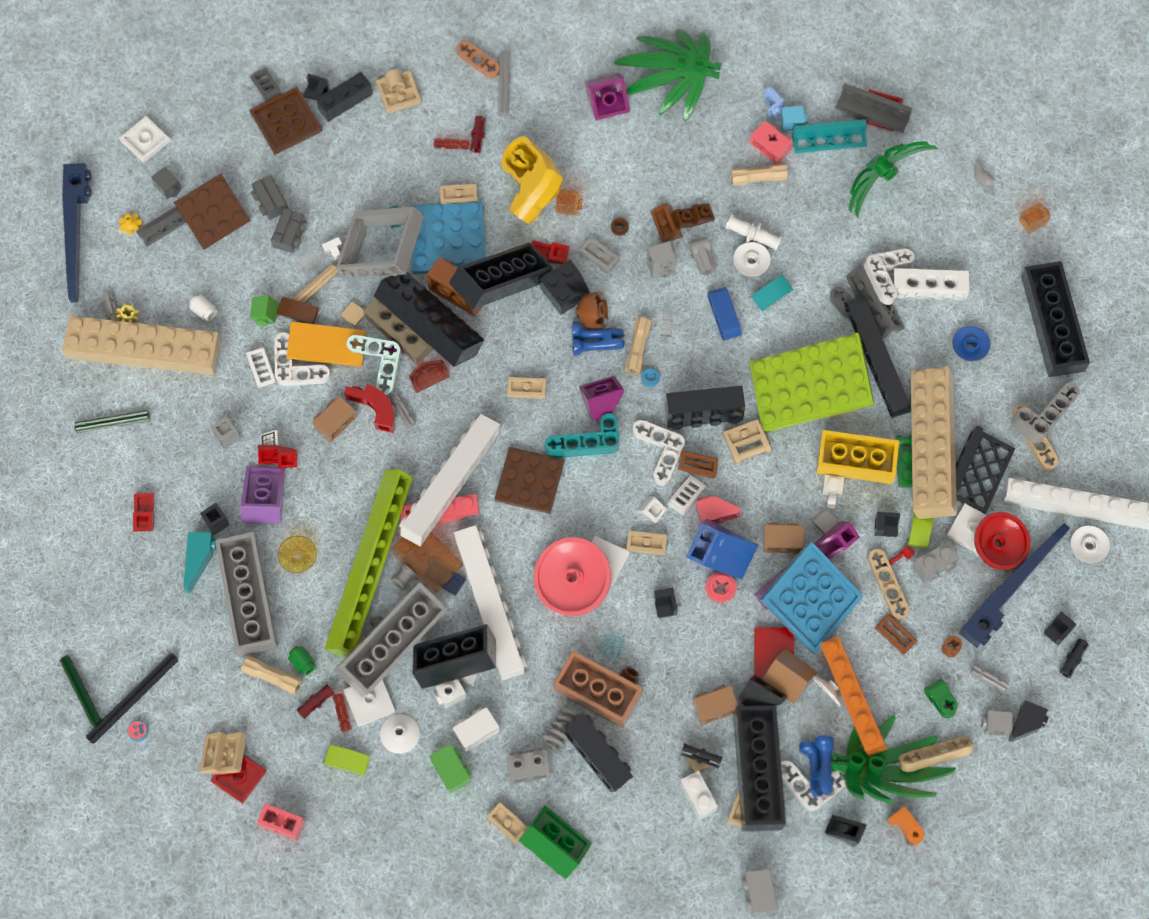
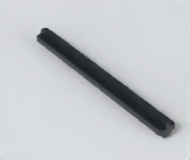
M169 653L86 735L87 740L95 744L178 662V658L173 653Z

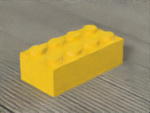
M822 430L816 474L893 484L896 476L899 440Z

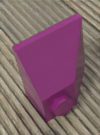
M615 376L579 386L588 414L592 420H601L603 415L611 414L624 394V388Z

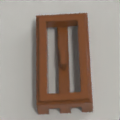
M684 450L680 452L681 457L678 470L709 478L716 477L717 458ZM685 457L691 458V459H695V460H699V461H704V462L712 463L713 466L707 465V464H703V463H701V462H694V461L686 460Z
M890 614L875 627L903 655L918 641ZM889 621L911 642L908 643L907 641H905L886 622ZM882 626L886 628L896 639H898L905 646V648L901 646L891 635H889L882 628Z

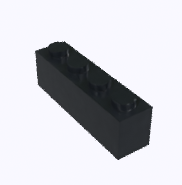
M577 714L560 730L609 792H616L633 777L630 772L631 768L626 762L620 760L618 751L613 746L608 745L605 741L607 738L601 730L597 731L593 725L594 721L588 714Z

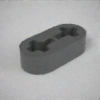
M835 287L831 290L830 300L845 318L849 319L850 313L846 312L845 302L853 298L844 288ZM835 293H837L838 295L842 294L841 299L839 297L834 298Z

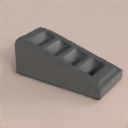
M266 68L250 76L265 102L282 94ZM266 76L265 79H263V80H261V81H259V82L257 81V80H259V79H261V78H263V77Z

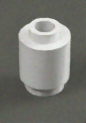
M196 295L189 302L190 310L202 320L209 322L218 312L215 309V305L203 295Z

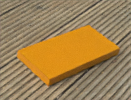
M291 322L286 358L362 367L363 354L350 351L347 347V340L352 335L365 336L366 330ZM358 339L351 343L354 349H356V346L364 347V344L359 343Z

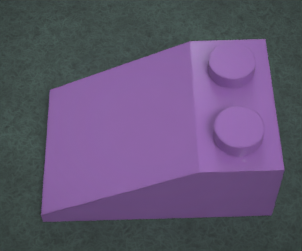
M246 466L241 499L242 523L281 524L285 468Z

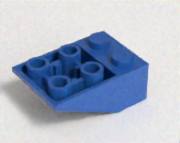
M706 519L702 522L686 557L702 566L743 579L759 545Z

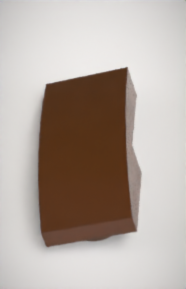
M694 204L691 208L675 209L672 212L678 229L694 227L715 220L709 204Z
M282 296L277 314L298 322L314 324L319 308Z

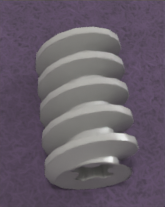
M565 708L560 710L562 715L556 716L558 722L553 721L551 723L553 728L547 729L548 735L544 734L542 736L545 744L558 754L562 753L559 750V746L566 747L563 740L569 741L560 729L577 715L575 712Z

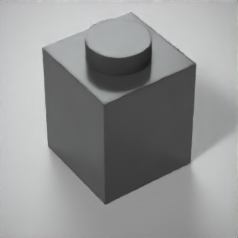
M166 166L151 177L154 186L167 200L170 197L177 196L182 189L179 181Z

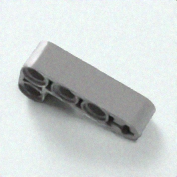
M1066 383L1040 415H1037L1027 407H1021L1011 420L1012 427L1031 442L1038 443L1042 441L1080 394L1079 387L1075 383Z

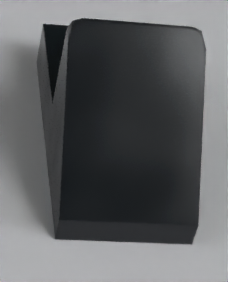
M832 815L824 833L829 837L843 840L851 847H854L860 843L867 825Z

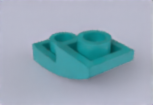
M781 275L751 297L763 312L776 301H780L792 292L793 288L785 277Z

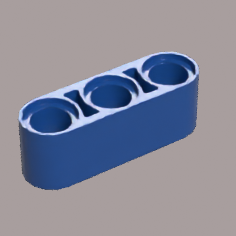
M723 287L708 291V300L722 340L741 336V327L727 288Z

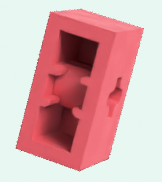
M766 121L750 137V144L775 164H778L792 149L793 142L787 135L781 134L773 124H769Z
M264 804L257 824L260 828L298 842L305 821L302 817Z

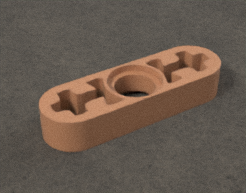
M461 41L457 44V54L460 58L487 78L494 79L498 77L500 67L496 61L469 41ZM461 48H463V49L468 48V52L465 51V50L462 52V49H461ZM475 57H482L483 61L475 63L473 59ZM488 67H489L490 69L495 68V71H492V70H491V71L489 72Z

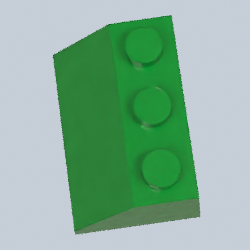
M546 805L543 806L518 839L524 847L532 851L541 861L549 865L564 879H567L579 866L592 845L590 841Z

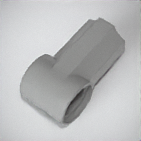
M707 237L688 242L689 251L692 253V258L696 260L700 274L706 276L715 272L716 266L711 255V247Z

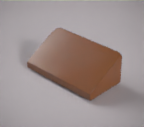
M667 203L651 211L662 243L683 237L672 215V206Z

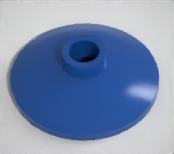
M966 326L955 333L952 345L955 353L960 358L966 361H979L988 354L990 339L982 329L975 326ZM972 344L974 348H969L967 345Z

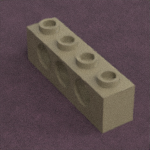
M377 299L363 310L365 318L388 339L391 338L403 349L404 354L416 365L433 351L430 345ZM385 315L391 316L389 319L382 318ZM398 327L404 328L402 331L395 330ZM411 339L417 340L415 343L408 342Z

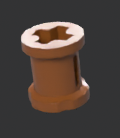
M953 635L947 637L942 645L943 654L950 658L955 657L962 648L961 639ZM949 644H952V646L956 648L952 650V647L949 646Z

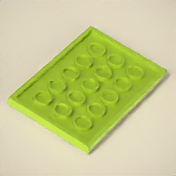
M859 333L749 362L761 427L764 433L875 405Z

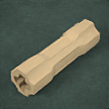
M785 163L768 167L731 169L733 186L746 185L752 182L787 180L788 177Z
M640 317L636 318L632 345L624 369L629 374H641L646 341L652 326V321L647 318Z
M249 655L245 658L241 668L243 673L276 685L293 695L298 693L303 681L300 677L276 669Z

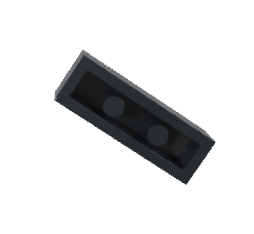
M359 72L317 98L318 110L327 122H330L372 96V86L364 74Z

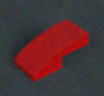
M532 240L531 245L548 263L563 264L567 261L570 246L555 242L546 244Z
M258 445V464H278V468L297 467V450L278 445Z
M154 493L134 494L133 532L153 531Z

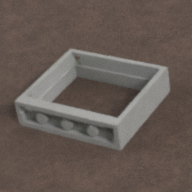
M415 207L355 211L336 269L349 279L353 277L367 278L368 276L382 277L385 275L397 276L406 274L424 216ZM406 224L393 262L355 264L367 227Z

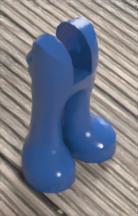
M572 322L573 356H579L585 351L624 348V340L612 339L624 337L623 329L603 328L588 330L583 329L579 322ZM587 339H602L600 341H581Z
M821 735L815 738V742L805 741L799 744V751L806 755L810 761L809 783L813 797H821L823 793L829 794L834 786L831 771V753L834 748V739L831 736Z

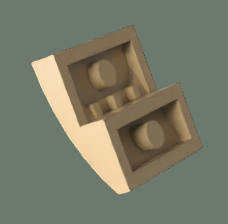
M242 731L227 735L223 732L207 734L199 772L204 774L240 772L247 734Z

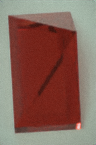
M443 360L421 362L409 375L416 393L450 377Z

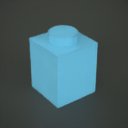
M803 106L782 107L780 114L782 131H793V126L808 123V115L804 113Z

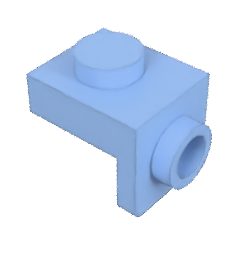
M770 86L764 93V100L771 106L767 111L768 119L773 116H779L784 106V100L780 93Z

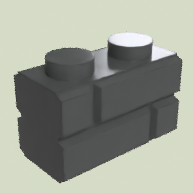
M271 175L251 184L253 188L251 195L255 202L259 201L261 204L258 207L263 216L267 215L268 219L271 220L281 215L283 209H288L287 203Z
M283 209L271 239L272 246L276 249L294 253L295 248L300 246L301 233L307 229L308 223L306 222L305 215L289 209Z

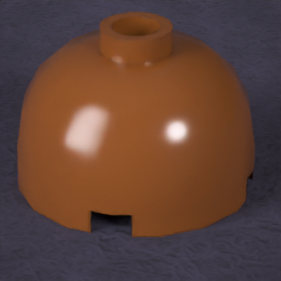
M601 291L584 295L580 299L578 307H576L577 318H580L581 323L590 329H603L607 326L604 325V317L608 320L607 301L602 299L601 295L604 294Z

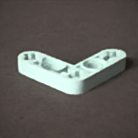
M359 335L350 336L347 340V347L350 351L381 357L376 388L383 392V389L380 387L385 385L386 380L382 379V376L392 378L391 381L387 380V385L390 389H386L383 392L386 396L391 395L395 388L401 347L393 341ZM358 339L359 343L365 344V351H363L364 347L356 346V349H354L351 343ZM373 342L379 344V349L376 352L369 350V346ZM383 343L385 348L391 349L394 346L397 352H393V355H391L389 351L383 350ZM385 365H393L394 370L391 374L384 372Z

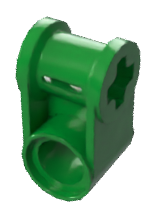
M942 678L924 688L927 698L933 703L943 718L949 719L955 715L958 702ZM945 704H946L947 706H952V709H951V710H950L949 708L945 709V708H944V707H945Z

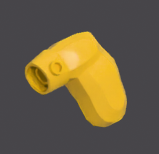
M518 137L506 147L502 155L501 166L504 171L511 174L521 185L520 192H517L508 209L530 225L538 220L543 208L558 195L562 186L563 176L550 156L537 147L529 138Z

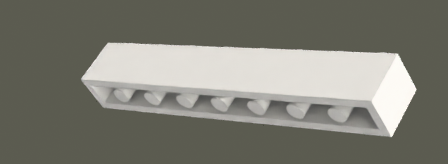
M482 414L479 415L477 420L473 419L469 426L470 430L467 433H463L459 441L460 444L457 447H453L448 461L444 460L438 475L434 474L432 477L431 485L428 489L425 488L422 491L419 502H415L410 509L409 516L402 519L399 526L401 527L400 536L420 547L498 437L500 431L499 423Z
M1009 478L1005 484L1004 504L1149 530V503L1012 478Z
M476 525L454 532V538L483 625L488 624L496 638V665L501 680L524 674V667H527L524 656H519L517 649H520V644L517 637L513 638L511 631H514V626L511 619L507 620L505 613H508V608L505 601L501 602L499 595H502V590L499 583L495 584L494 577L497 576L494 566H489L488 560L491 559L487 548L484 549L482 542L485 541L483 533L477 530Z

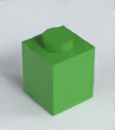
M269 295L252 297L250 318L260 326L276 323L278 302Z

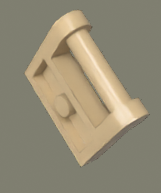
M758 419L724 431L722 434L734 464L741 463V460L762 452H771L769 442ZM760 440L761 445L738 453L737 448Z

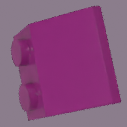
M620 73L585 81L587 96L595 120L630 112L624 77Z

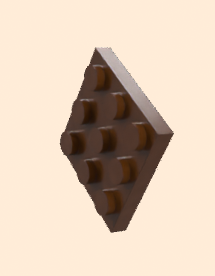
M298 87L249 110L250 115L274 155L322 132V127Z
M221 173L173 202L203 250L251 221Z
M509 447L495 495V501L551 514L565 459Z

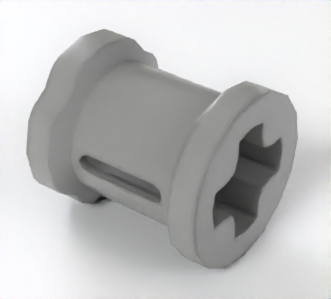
M403 565L402 570L396 577H392L391 581L404 591L407 583L412 578H416L417 575L408 566Z

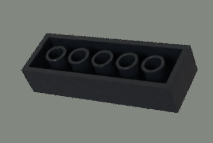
M529 242L459 266L448 283L472 309H476L540 285L539 278L552 271L553 267Z
M1062 261L1025 267L1021 278L1048 377L1085 372L1090 364Z
M409 272L403 275H391L381 280L374 297L453 367L474 358L478 354L485 339L468 326L463 319H460L452 312L449 307L444 305L438 297L429 292L423 284H420L413 278Z
M736 706L733 719L742 831L783 830L786 825L777 708L776 706Z

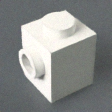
M458 679L435 687L437 694L434 696L439 706L443 704L445 709L467 698Z

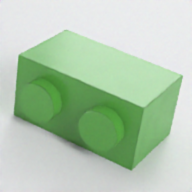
M451 744L429 755L449 794L471 782L469 776L472 773L467 765L463 766L459 759L462 756L457 747L453 749Z

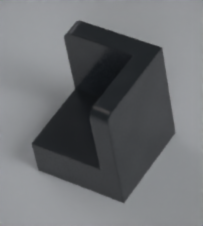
M307 74L308 84L303 94L305 98L316 100L328 92V79Z
M877 511L874 536L897 537L900 513Z
M667 588L654 591L653 597L658 618L677 615L678 608L674 589Z
M1061 611L1044 631V634L1059 646L1077 624Z

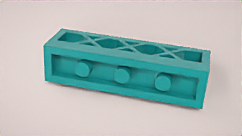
M866 119L793 126L792 138L795 154L867 147L865 134ZM853 135H861L862 142L855 143L851 140V137ZM839 136L845 140L842 144H836L832 141L835 137ZM818 138H823L827 143L824 146H819L815 141ZM797 140H805L809 144L807 147L798 148Z

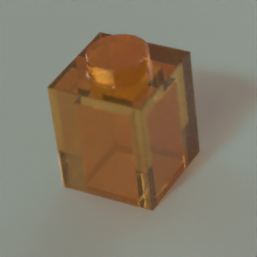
M560 189L556 199V213L578 216V210H582L583 199H580V192Z
M1038 203L1022 211L1018 220L1026 232L1030 234L1048 224L1050 213L1047 208Z

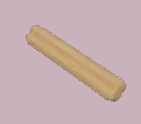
M331 264L293 299L305 303L339 273V270L336 269L334 264Z

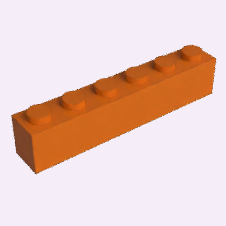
M837 636L821 643L823 653L866 753L871 757L887 750L888 747L841 639Z

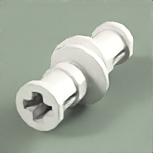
M731 214L725 228L746 236V243L753 239V242L757 241L762 245L773 248V251H776L782 236L778 237L767 230H762L760 222L754 226V223L751 225L749 222L735 218L733 214Z

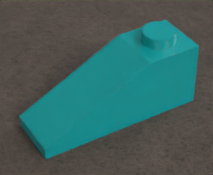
M188 532L183 586L186 593L192 592L212 559L213 550L217 549L215 543L217 539H214L211 532Z

